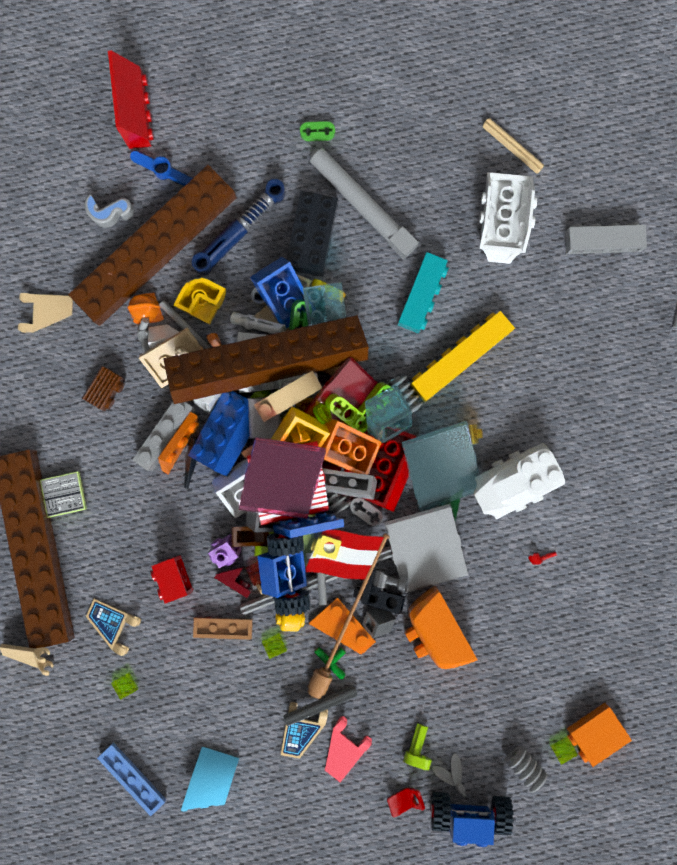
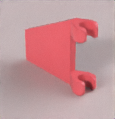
M344 716L340 717L334 725L325 771L339 782L344 779L372 744V739L369 736H365L359 746H357L343 735L341 731L347 725V719Z

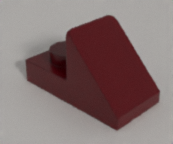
M244 566L219 572L214 577L246 598L249 597L253 590L250 588L251 584L243 579L237 580Z

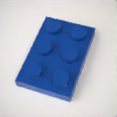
M327 512L315 513L313 517L306 515L298 517V520L292 521V519L280 521L279 524L273 525V529L277 534L293 538L344 527V520L336 517L335 514L327 515Z

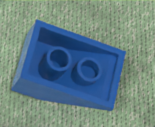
M280 257L250 277L277 322L285 324L286 329L290 324L292 304L296 300H304L310 305L311 312L315 310L291 263L285 258ZM302 305L301 308H297V311L300 312V316L301 311L305 310V307H303Z

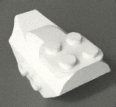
M487 172L486 190L482 193L481 204H484V210L480 212L479 223H482L480 249L485 252L488 261L511 263L517 255L526 252L531 228H534L535 225L533 209L537 205V197H534L535 187L532 176Z
M544 443L522 453L518 450L508 455L510 459L504 462L500 459L492 463L493 468L474 478L477 486L473 494L484 514H491L497 520L514 510L519 512L527 508V503L531 501L533 503L539 502L544 499L543 495L565 484L560 466L553 453Z

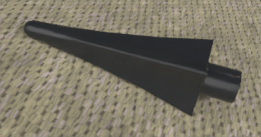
M191 437V443L185 446V489L189 488L197 463L195 459L188 456L197 440L196 437Z

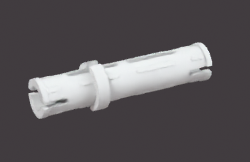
M233 312L230 318L232 324L244 326L248 330L256 329L271 334L286 331L285 324L259 319L251 314L243 315Z

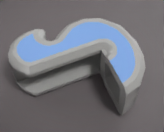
M91 193L85 199L84 206L87 215L96 225L103 228L115 225L120 216L124 221H127L134 214L133 205L128 199L123 197L101 209Z

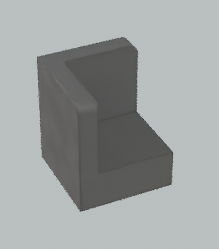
M376 608L367 611L362 626L372 638H376L390 633L396 618L391 612Z

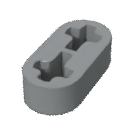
M355 498L351 501L350 509L355 515L371 526L381 524L383 515L377 508L362 498ZM362 501V507L366 509L365 513L361 510L355 511L354 502L359 503ZM369 511L372 514L377 512L379 521L370 522L371 517L367 515V512Z

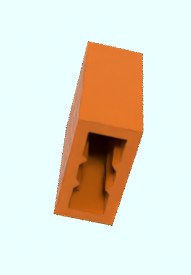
M605 703L566 728L569 732L567 738L573 746L577 745L581 751L578 754L584 763L589 762L592 767L632 741L611 708Z

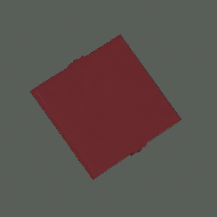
M349 357L330 380L325 383L303 412L322 422L327 417L346 424L326 408L325 402L327 397L331 394H337L358 410L378 383L352 357ZM336 401L333 403L338 409L341 407ZM375 403L368 407V412L375 408ZM351 409L345 412V418L351 415Z

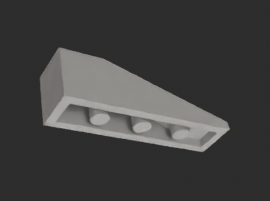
M322 469L325 474V488L327 492L374 500L377 484L374 476Z

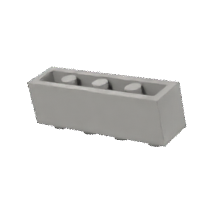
M637 222L627 225L612 223L608 226L591 224L582 227V224H574L565 231L566 254L641 252L647 248L646 225H639Z
M172 402L133 458V461L147 471L153 472L159 463L158 457L189 413H194L196 408L187 402L178 404Z

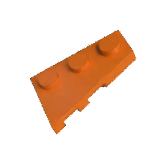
M189 413L158 457L162 471L168 475L183 448L187 445L190 436L199 427L196 414Z
M337 597L313 618L309 624L337 640L350 611ZM352 615L340 643L362 655L376 641Z

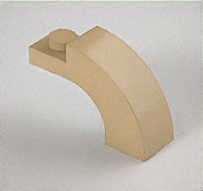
M311 371L254 404L263 422L322 389V386L314 372Z

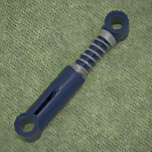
M279 179L268 181L260 199H257V202L253 203L252 207L249 206V210H246L242 217H238L237 220L234 219L200 253L193 256L192 266L198 274H209L213 267L248 233V226L251 227L250 224L254 223L255 219L258 220L257 217L259 215L262 216L261 213L265 212L266 208L269 209L273 204L281 202L285 198V188L282 181ZM275 188L280 189L278 194H272L271 191ZM207 261L205 267H198L199 262Z

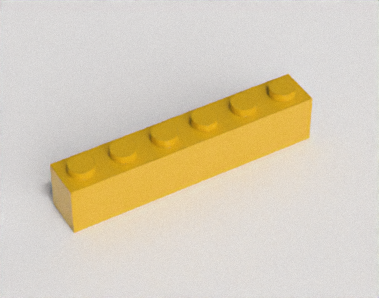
M501 311L497 314L491 313L485 318L486 323L480 326L478 324L470 331L472 334L468 338L463 336L456 342L457 347L453 350L448 348L441 354L443 357L438 362L436 360L432 361L427 366L428 370L425 373L419 372L412 378L414 382L411 383V387L415 389L424 402L429 400L515 329Z

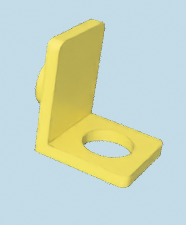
M320 534L318 539L314 538L311 550L314 551L312 557H316L318 554L335 560L341 541ZM332 542L335 545V551L332 553L325 552L324 544Z

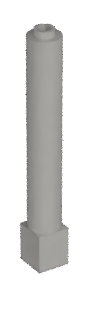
M317 148L312 152L310 163L388 241V244L403 260L417 248L419 242L403 226L400 227L323 148L320 150Z

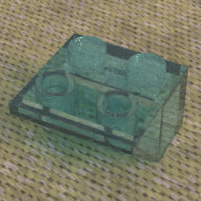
M342 282L303 288L308 326L346 318Z
M396 385L365 401L368 433L380 442L384 443L412 427V411Z

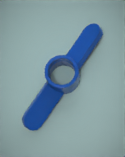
M137 150L130 154L133 162L153 171L155 176L161 180L169 178L185 186L193 179L173 169L169 160L165 157L154 159ZM165 163L168 165L166 172H156L159 164Z

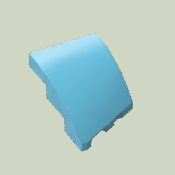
M202 747L181 811L184 812L194 808L202 809L212 805H225L239 758Z

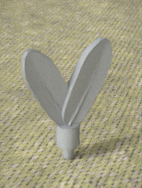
M453 754L451 758V773L440 766H434L432 770L438 778L455 786L457 792L466 797L465 788L461 783V761L457 754Z

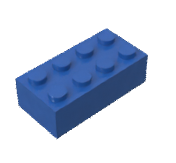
M233 391L222 393L188 456L228 477L250 436L248 399Z

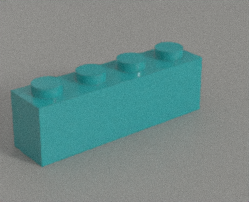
M426 252L398 326L415 333H419L420 329H425L428 319H425L427 312H432L435 304L432 299L434 294L438 295L442 285L439 282L441 277H446L449 269L446 266L448 260Z

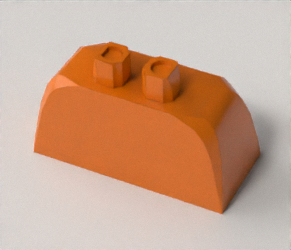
M435 586L423 593L410 605L408 615L413 626L409 627L404 633L409 642L418 637L420 638L422 643L413 647L418 658L429 654L437 667L441 669L456 668L477 661L474 652L440 591Z

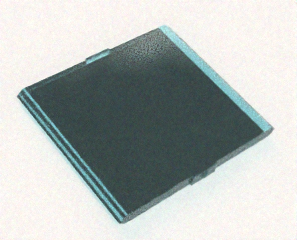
M466 421L402 442L409 470V479L413 485L420 512L474 493L477 486L474 478L479 476V471Z

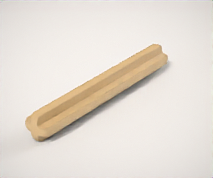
M491 118L484 122L483 128L535 173H539L542 170L544 164Z

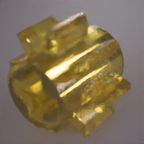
M477 424L462 426L463 428L467 427V430L460 432L459 435L468 432V436L460 438L459 441L469 438L470 441L465 442V445L469 443L471 445L479 444V439L483 438L482 429H477Z

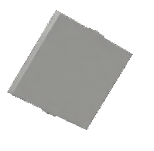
M450 504L384 522L387 534L390 536L392 560L396 565L399 579L401 577L409 578L406 593L468 575L461 548V539L457 533Z

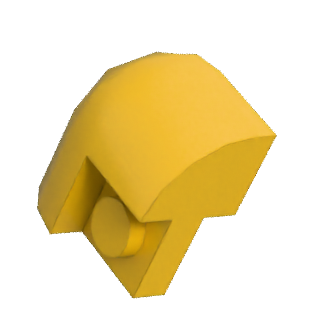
M194 279L183 286L174 306L210 325L217 310L223 304L226 289L208 279Z

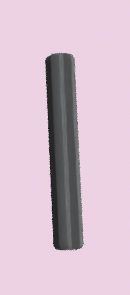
M352 685L287 713L283 716L285 724L287 726L293 725L357 697V690Z

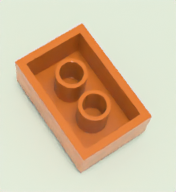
M325 417L323 422L326 423L330 435L319 450L323 454V457L320 458L350 472L368 475L382 442L337 420Z

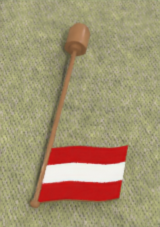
M336 529L322 531L321 535L341 541L337 558L334 560L318 554L316 557H312V553L305 568V572L323 573L345 579H364L325 668L315 669L308 684L309 689L307 692L315 698L321 699L326 694L333 679L328 668L387 538H390L387 533H384L382 536H366ZM332 542L325 543V552H334L335 545Z

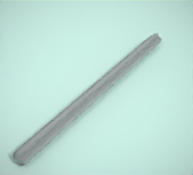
M391 546L382 549L376 563L392 557ZM325 574V583L339 577ZM317 575L307 578V586L303 587L302 590H309L318 586ZM269 595L258 597L241 604L240 610L243 615L273 604L274 597Z

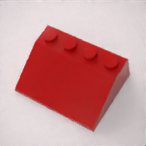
M109 50L108 59L116 128L129 149L152 147L151 140H154L153 129L149 127V122H152L151 111L147 109V104H150L149 93L145 91V86H148L147 75L143 74L140 66Z
M374 420L368 430L363 433L382 443L368 474L374 476L377 480L374 500H365L394 512L410 475L409 470L413 468V466L408 468L407 465L416 461L415 459L406 462V459L419 454L418 452L405 457V453L420 449L422 445L404 451L403 448L423 442V440L415 435Z

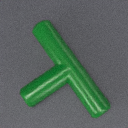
M318 647L314 653L326 664L329 656ZM342 647L336 651L329 666V669L339 679H343L346 675L336 664L346 653Z

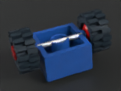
M275 532L267 536L268 552L258 555L262 594L274 597L275 612L281 616L284 614L285 616L291 614L295 616V614L300 615L302 612L306 613L307 610H310L311 606L309 591L307 589L302 590L303 587L307 586L303 536L289 538Z
M432 792L430 808L432 831L450 832L452 842L460 846H466L467 844H476L479 847L494 845V835L511 836L514 823L512 799L508 796H493L490 811L488 806L451 804L449 793Z

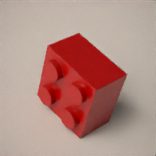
M181 555L151 566L152 579L154 582L157 581L159 587L157 589L158 596L165 604L193 592Z

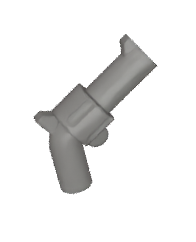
M145 317L142 318L137 330L138 340L141 342L143 353L150 350L148 330H146L149 319Z

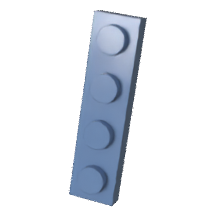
M114 742L97 758L150 816L166 802V798Z

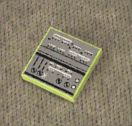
M80 472L40 480L47 518L87 509Z

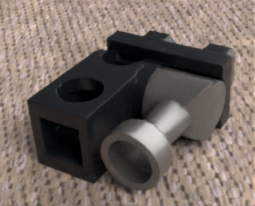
M373 569L360 598L362 600L361 603L398 615L401 614L406 596L386 590L387 586L398 587L397 590L399 592L406 593L409 578L401 577L396 579L389 576L385 571ZM355 587L353 597H357L361 587Z

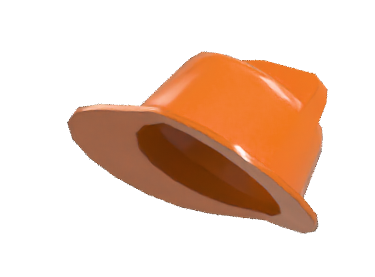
M155 293L136 295L130 300L129 306H127L133 322L136 324H140L144 317L149 319V323L164 320Z

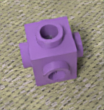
M229 534L223 539L218 538L211 543L208 554L211 561L221 568L224 565L229 566L233 564L236 558L239 557L242 548L232 547V535Z

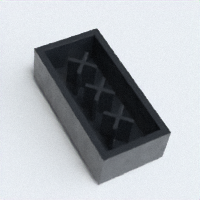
M300 191L286 258L291 263L295 272L320 277L324 276L338 208V198Z

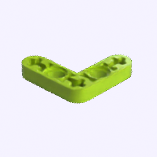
M384 382L378 383L358 410L337 394L329 395L325 406L347 425L363 433L370 427L393 395V389ZM335 401L341 405L339 409L333 405ZM375 403V408L368 412V407ZM351 409V415L345 418V412Z

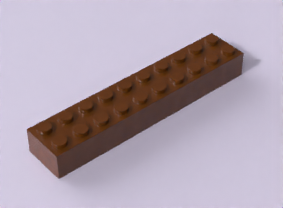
M207 165L68 294L69 297L94 323L101 326L237 198L234 190Z
M358 315L171 356L163 358L173 402L178 404L300 376L311 371L317 372L339 367L349 357H352L356 362L368 360L369 346Z
M25 450L0 456V505L29 648L36 649L66 643L73 640L75 636L52 523L46 514L40 484L42 474L37 450Z

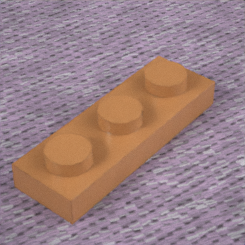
M194 617L193 638L251 640L253 619Z

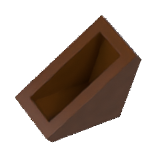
M232 527V547L268 546L267 536H269V532H254L248 527Z

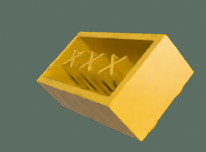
M292 406L267 445L286 448L318 441L320 450L330 433L326 423ZM264 448V451H272V450H274V449Z

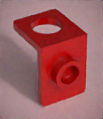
M408 787L387 798L391 815L394 818L411 808L422 811L425 809L421 793L417 789ZM414 795L417 797L419 804L415 801Z

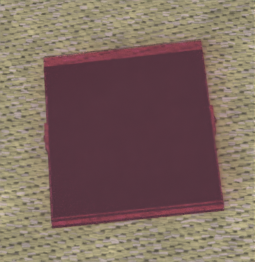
M256 437L249 465L245 472V481L238 510L307 519L314 493L318 486L326 448Z

